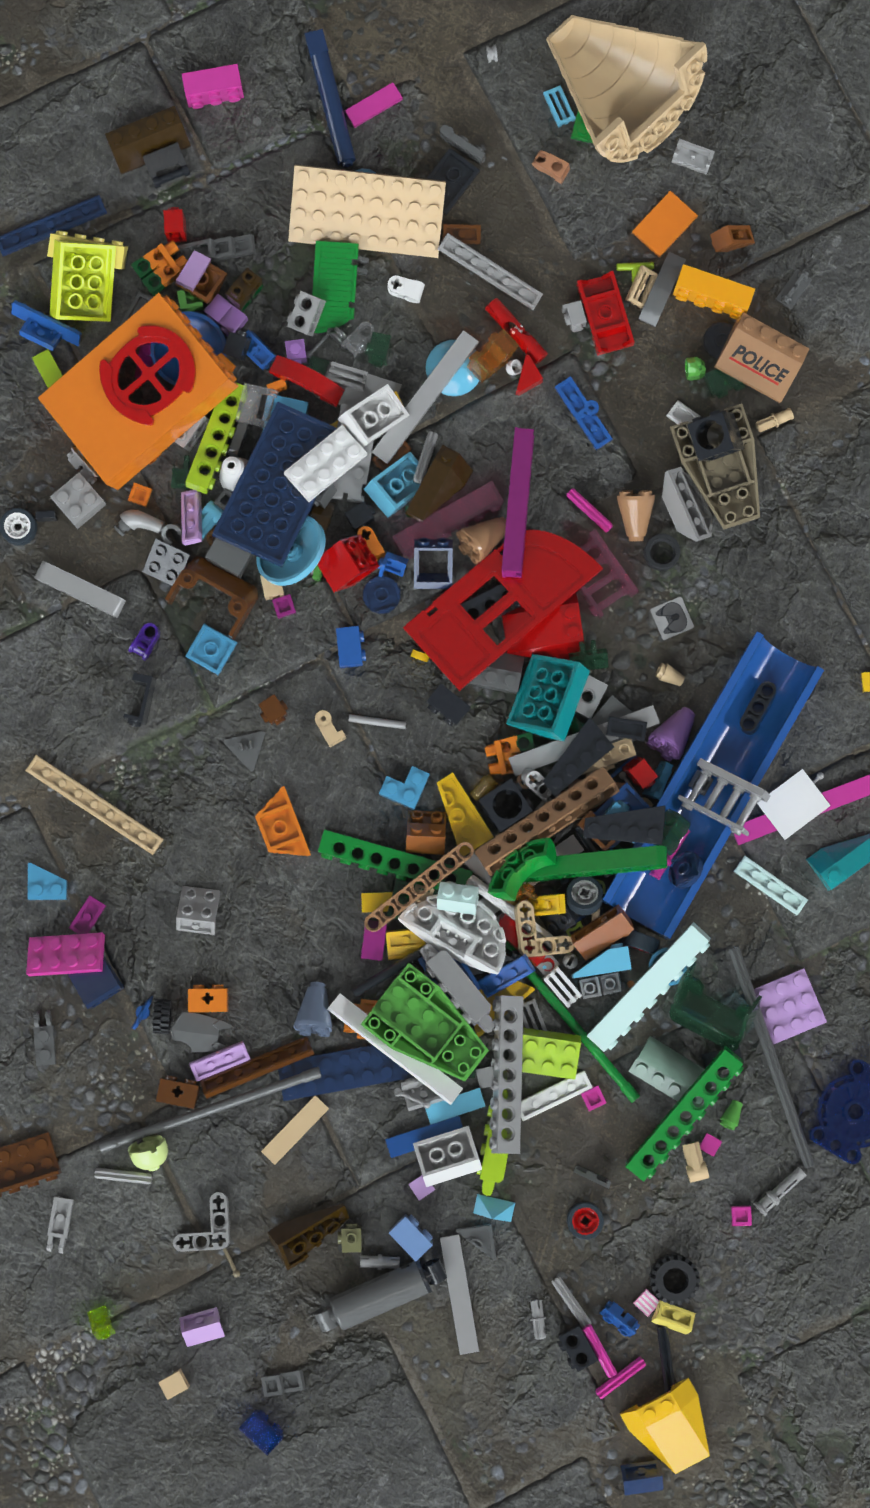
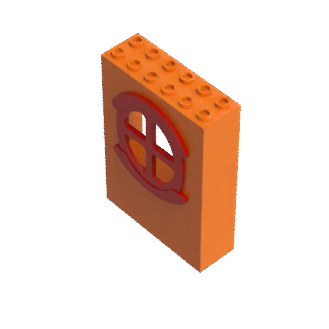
M160 293L156 294L38 397L105 484L116 490L125 485L175 442L177 438L182 436L184 432L189 430L239 387L235 382L237 380L235 375L224 367L225 363L219 356L217 357L212 353L214 351L213 348L201 338V333L189 324L191 321L184 313L182 314L176 302L167 295L163 296ZM147 343L166 345L169 348L168 353L151 367H148L136 353V349L139 346ZM130 356L142 370V375L125 390H121L118 383L119 370L124 359ZM175 357L179 361V376L174 388L171 391H167L155 374ZM147 380L154 385L162 396L160 401L148 405L135 404L129 400L130 394Z

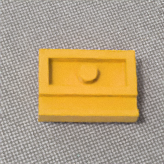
M409 929L386 931L388 960L402 959L426 944L424 940Z

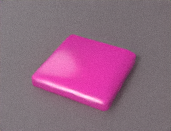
M706 1133L700 1144V1149L714 1156L722 1141Z

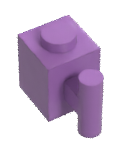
M304 339L285 341L287 358L300 364L307 363Z

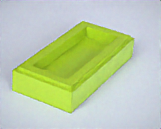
M49 349L32 357L48 388L63 376Z

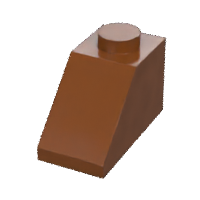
M727 225L710 234L715 252H728L755 243L750 225Z

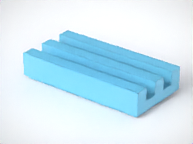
M561 85L543 92L558 128L576 120ZM557 91L559 92V95L564 103V106L570 116L568 118L566 117L563 108L558 100V97L555 93ZM550 94L552 95L563 120H560L549 96Z

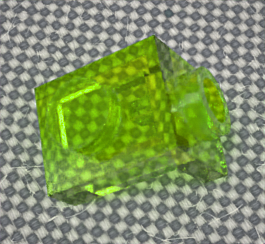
M106 1305L87 1312L92 1333L97 1340L107 1339L116 1333Z

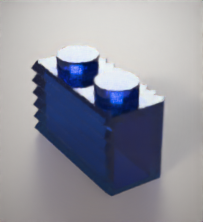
M255 1409L239 1426V1430L268 1456L284 1438L282 1434L283 1429L276 1423L272 1425L268 1421L269 1416L264 1411Z

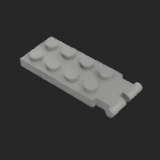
M341 403L339 417L355 405ZM338 420V426H337V428H339V427L341 426V423L339 422V420ZM374 441L363 448L367 452V456L333 482L337 492L332 499L343 500L344 493H347V501L364 502L365 496H361L363 485H367Z

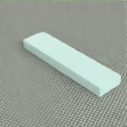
M746 856L742 858L733 871L796 916L808 901L804 896Z

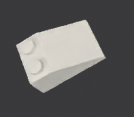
M387 384L347 410L338 420L364 448L407 418L409 413Z

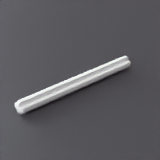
M470 876L467 884L479 887L480 895L515 921V906L507 900L490 895L488 893V885L476 876ZM524 914V918H522L521 921L529 920V917L525 918ZM535 922L537 938L554 937ZM528 924L522 925V927L525 928L527 931H531V928ZM544 941V942H543V943L546 944L549 948H551L550 942H548V941Z

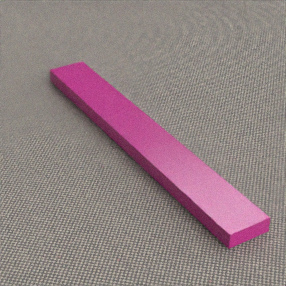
M870 775L821 793L830 804V807L822 813L869 796ZM763 815L745 822L743 827L749 832L748 836L742 833L740 836L735 833L733 834L737 845H741L775 832L777 829L768 817Z

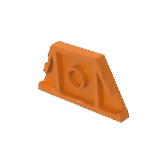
M283 786L255 816L269 853L311 856L286 788Z

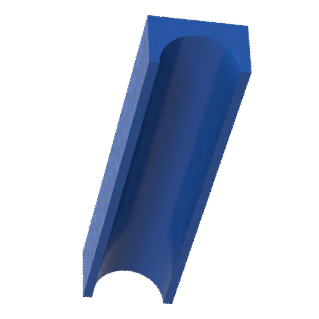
M759 632L752 636L663 790L660 800L654 806L665 805L662 845L635 842L631 846V848L648 846L667 847L679 826L682 825L691 832L673 857L671 867L674 864L673 860L679 854L691 851L699 855L703 861L701 876L692 886L681 889L673 885L668 878L670 866L666 868L660 880L649 874L652 870L617 873L603 894L602 903L611 908L619 904L630 919L666 940L671 939L731 834L730 827L695 809L690 811L681 806L682 802L678 799V796L689 797L693 789L688 785L697 769L702 770L697 765L700 758L758 786L824 672L822 668L807 665L786 655L771 645L764 638V635ZM764 681L772 682L776 687V697L757 731L752 735L744 734L740 727V720L760 684ZM769 687L764 688L762 691L764 695H770L773 692ZM756 704L753 710L760 712L764 707L761 704ZM746 721L743 726L750 729L754 726V722ZM713 775L711 778L714 780L705 796L699 794L695 800V803L703 807L718 782L717 777ZM728 783L727 786L723 787L711 808L712 812L720 815L734 791L733 785ZM744 791L743 794H740L727 817L728 820L734 823L737 822L750 799L749 793Z

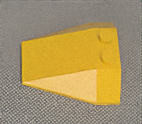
M689 1377L672 1385L669 1392L640 1407L636 1404L620 1413L628 1430L675 1474L710 1456L699 1396Z

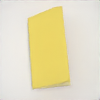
M660 1300L652 1317V1322L677 1332L688 1334L692 1331L696 1313Z

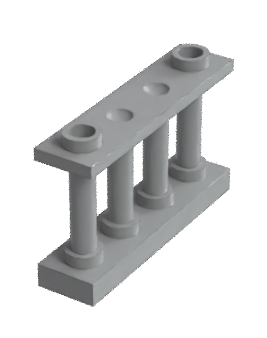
M700 758L697 765L702 769V774L688 798L681 795L678 796V799L682 802L681 806L690 811L695 809L730 827V831L740 836L742 833L748 836L749 832L743 826L756 803L760 802V800L765 802L769 800V793ZM713 775L717 777L718 782L703 807L695 803V800L708 777L711 778ZM729 783L734 786V791L722 812L718 815L712 812L711 808L723 787ZM745 791L750 794V799L739 819L734 823L728 820L727 817L740 794H743Z

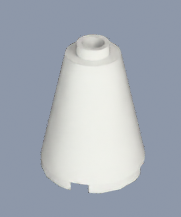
M228 457L223 461L219 480L224 489L226 488L233 493L248 460Z

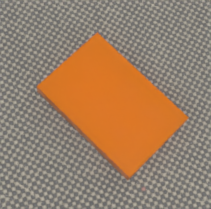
M669 191L636 226L632 234L660 258L696 220L698 215L674 193Z

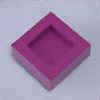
M290 594L272 600L278 619L296 613Z

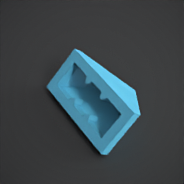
M477 1194L473 1213L490 1219L511 1222L515 1202Z

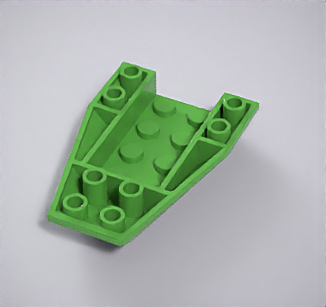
M410 963L395 978L360 1024L391 1049L462 1081L467 1080L489 1051L442 989Z

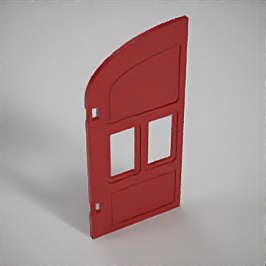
M526 530L522 578L502 577L503 555L500 552L504 549L503 543L433 601L430 606L407 623L403 629L460 691L602 571L603 567L580 547L561 536L541 530ZM494 576L508 593L474 620L460 604ZM517 601L531 617L499 645H496L483 629ZM436 608L437 611L429 617L427 613Z

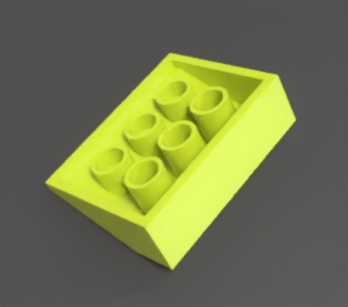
M54 240L50 300L51 317L61 320L111 322L115 245Z

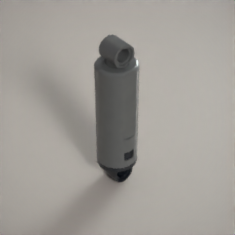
M439 1258L431 1259L423 1265L418 1259L331 1297V1305L319 1308L314 1312V1316L322 1332L330 1331L338 1325L342 1330H346L431 1293L430 1285L442 1282L447 1278V1274Z

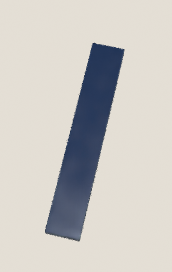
M100 195L1 235L0 251L2 256L50 237L51 233H56V230L66 231L107 214Z

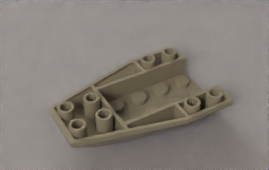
M743 404L724 410L734 413L745 449L710 462L698 461L687 424L693 423V421H686L670 427L682 465L723 530L760 518L755 442ZM715 422L708 429L707 439L710 445L717 448L723 441L724 431L722 426Z

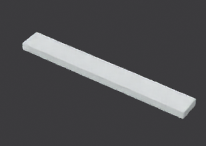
M339 994L328 1007V1011L450 1105L463 1090L461 1086L440 1070L391 1049L360 1024L367 1014L343 995Z

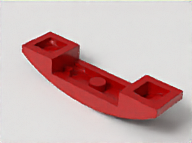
M279 355L276 356L269 370V373L284 381L287 379L320 396L319 399L337 407L345 391L338 384L315 370Z

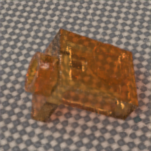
M526 882V884L523 883L515 901H506L515 906L517 903L527 901L529 898L537 900L538 896L534 892L535 888Z

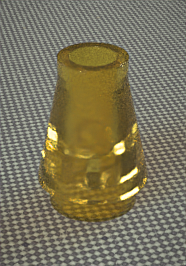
M488 774L483 776L469 793L478 801L499 785Z

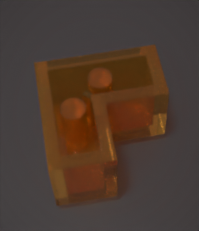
M504 329L499 333L494 332L489 336L488 342L482 347V351H475L469 357L470 362L467 368L483 383L508 363L519 345Z

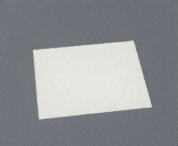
M803 769L772 791L767 802L760 800L757 803L784 840L830 807V804Z

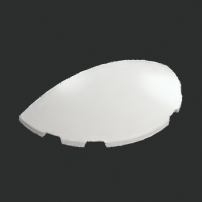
M438 894L428 896L425 901L418 904L413 903L398 917V920L404 926L437 950L447 951L453 959L470 967L488 973L499 974L506 956L505 933L503 927H500L495 914L478 901L475 915L437 909Z

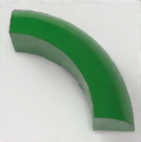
M550 838L536 839L528 842L526 846L519 850L515 849L504 859L506 862L499 871H495L488 893L499 899L515 901L521 885L532 873L545 866L556 865L557 855L553 841Z

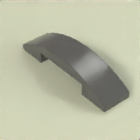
M671 252L668 253L638 320L656 327L679 277L682 266L686 261L685 258Z

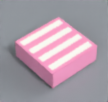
M645 1289L633 1304L648 1317L656 1309L659 1300Z

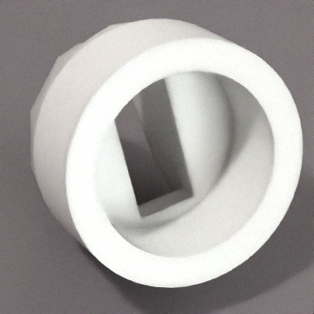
M519 360L509 361L506 364L507 373L510 375L520 374L522 371L521 362Z

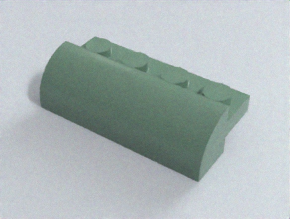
M649 1036L629 1068L630 1073L677 1102L705 1070ZM707 1082L706 1088L711 1089L714 1082ZM696 1096L693 1099L696 1104H700L703 1100L700 1096Z

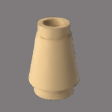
M661 663L655 674L658 680L681 686L685 679V676L668 663Z

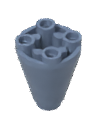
M311 982L306 990L294 1022V1029L300 1031L299 1035L311 1036V1033L321 1037H329L330 1032H332L330 1011L327 1010L329 1007L328 995L324 983Z

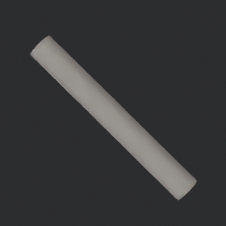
M349 714V722L406 729V722Z

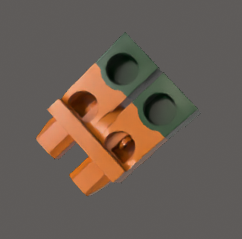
M174 241L166 245L161 243L157 248L131 264L153 296L161 293L160 291L176 281L187 263L184 255L177 260L173 259L172 256L180 250Z
M531 732L494 741V744L485 747L486 757L497 755L498 758L497 763L488 764L490 775L501 774V776L514 774L508 758L535 749Z

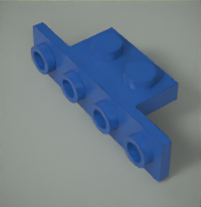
M16 300L12 303L11 314L26 321L19 331L20 336L51 351H54L61 339L76 346L80 345L82 333L77 329L71 328L40 311H36L24 303Z

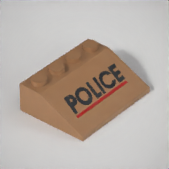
M743 312L736 320L714 367L781 403L801 368L809 348Z

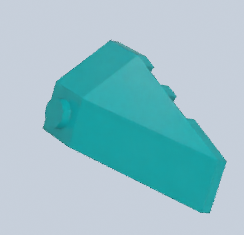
M870 834L821 848L806 859L828 891L838 886L870 862Z

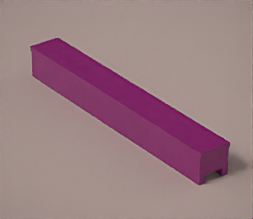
M515 427L502 561V577L522 578L534 429Z

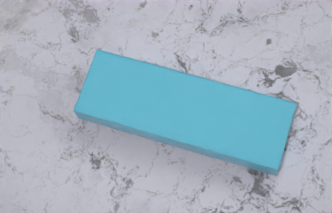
M479 1087L459 1094L451 1105L444 1100L431 1104L430 1108L425 1109L431 1125L485 1107V1103Z

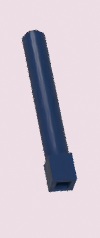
M323 29L304 33L337 164L343 168L350 167L356 161L324 32Z

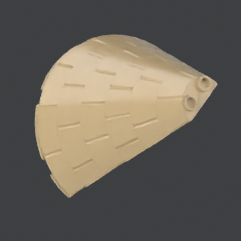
M574 15L564 20L546 39L554 58L557 60L569 91L574 98L578 111L583 118L595 149L600 155L606 157L611 162L623 163L638 159L639 153L643 151L649 153L660 145L681 123L678 118L683 111L690 110L705 75V72L702 70L703 62L707 61V48L704 42L689 41L681 37L640 31L634 27L616 25V23Z

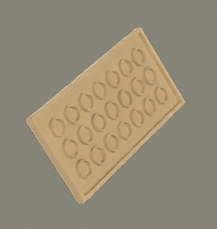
M295 164L288 241L316 244V241L357 243L361 250L438 258L439 250L437 249L440 246L446 181Z

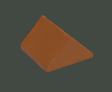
M210 263L193 292L176 282L175 285L203 302L209 303L219 293L227 273Z

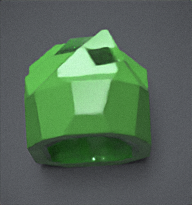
M698 357L686 358L685 374L687 380H700L703 378L706 372L704 361Z

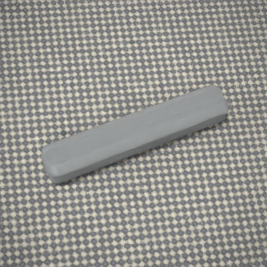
M428 432L413 477L415 483L421 484L425 477L438 438L436 432Z
M96 1168L94 1174L97 1179L151 1184L152 1174Z
M561 1277L554 1278L552 1280L553 1286L582 1328L592 1324Z

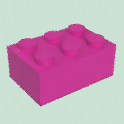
M238 64L182 74L189 108L199 109L203 105L211 104L215 106L220 105L224 101L237 102L244 98Z

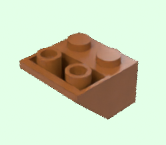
M408 810L406 853L444 855L446 812Z

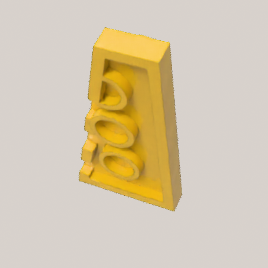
M454 773L438 781L437 786L457 845L462 842H468L475 850L493 839L494 836ZM462 846L459 850L462 856H466L471 852L467 846Z

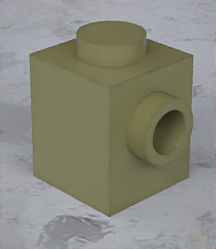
M356 1223L345 1224L346 1227H342L341 1232H338V1244H342V1253L362 1252L361 1227H357Z

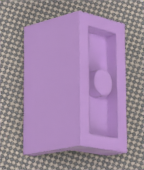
M217 1307L179 1318L181 1333L187 1347L225 1337Z

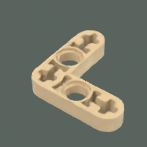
M521 901L515 905L514 914L518 948L521 955L526 954L527 957L566 954L574 949L575 946L570 936L537 938L533 905L528 901ZM523 905L524 908H528V911L525 912V918L529 917V920L521 921L524 918V912H520V908ZM523 924L530 926L531 931L529 934L522 932ZM532 937V939L528 940V945L532 946L533 949L528 952V950L524 949L527 946V940L523 941V938ZM564 940L566 943H569V946L566 947V950L565 947L556 948V944L563 943ZM544 941H548L551 944L549 952L544 951L542 948Z

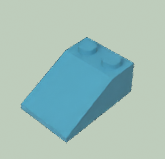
M411 452L374 477L364 488L365 492L387 518L411 501L421 485L413 481L419 461Z
M623 943L611 945L610 949L605 950L571 975L572 979L632 969L628 946L623 947Z

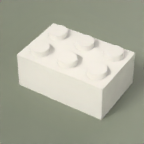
M469 1126L413 1143L426 1187L482 1170Z

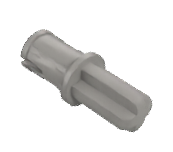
M542 1299L531 1300L532 1318L530 1321H533L534 1337L537 1340L546 1338L544 1323L546 1317L543 1314Z

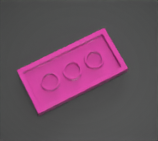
M102 932L29 937L26 974L28 976L102 972L105 935Z

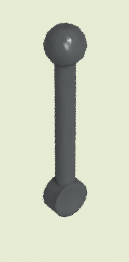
M328 328L327 334L310 351L306 352V357L311 358L317 348L330 336L329 333L335 330Z

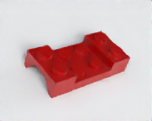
M614 271L591 280H578L576 286L584 306L597 356L634 346V338Z

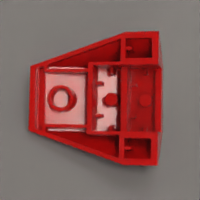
M576 593L507 650V654L531 658L532 654L580 663L586 662L582 623ZM522 606L502 616L505 639L531 617Z

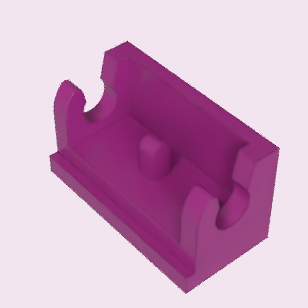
M368 920L370 928L375 929L378 927L379 921ZM387 924L376 932H371L364 926L360 958L382 961Z

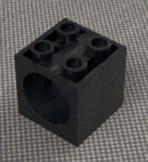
M716 410L711 412L709 417L703 418V416L692 419L693 423L687 424L698 461L710 462L745 449L734 413L727 412L726 410ZM715 422L721 425L724 431L723 441L717 448L710 445L707 439L708 429Z
M510 779L479 799L478 803L499 834L510 828L514 823L527 817L533 811L531 809L533 808L532 802L528 797H523L521 794L523 789L517 780L513 782ZM504 792L508 795L514 794L521 803L517 811L520 813L511 819L505 816L499 817L493 809L496 804V799L494 798Z

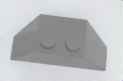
M682 467L666 471L662 498L677 532L695 542L711 537L713 516L689 474L684 472Z

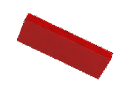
M505 914L498 923L500 927H503L506 941L519 952L516 922ZM522 928L524 934H529ZM532 937L523 938V941L527 940V946L524 949L528 950V952L533 949L532 946L528 945V940L532 939ZM542 945L543 950L546 951V952H549V950H547V949ZM546 956L528 958L537 967Z

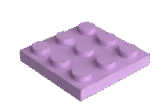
M804 968L754 989L773 1044L827 1022Z

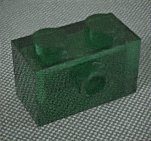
M372 332L370 343L367 342L365 354H368V362L372 366L379 368L387 366L392 346L391 335Z

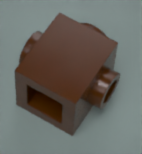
M275 694L258 704L263 711L260 715L265 723L270 722L271 725L276 724L277 726L286 720V710H288V707L283 700L279 701Z

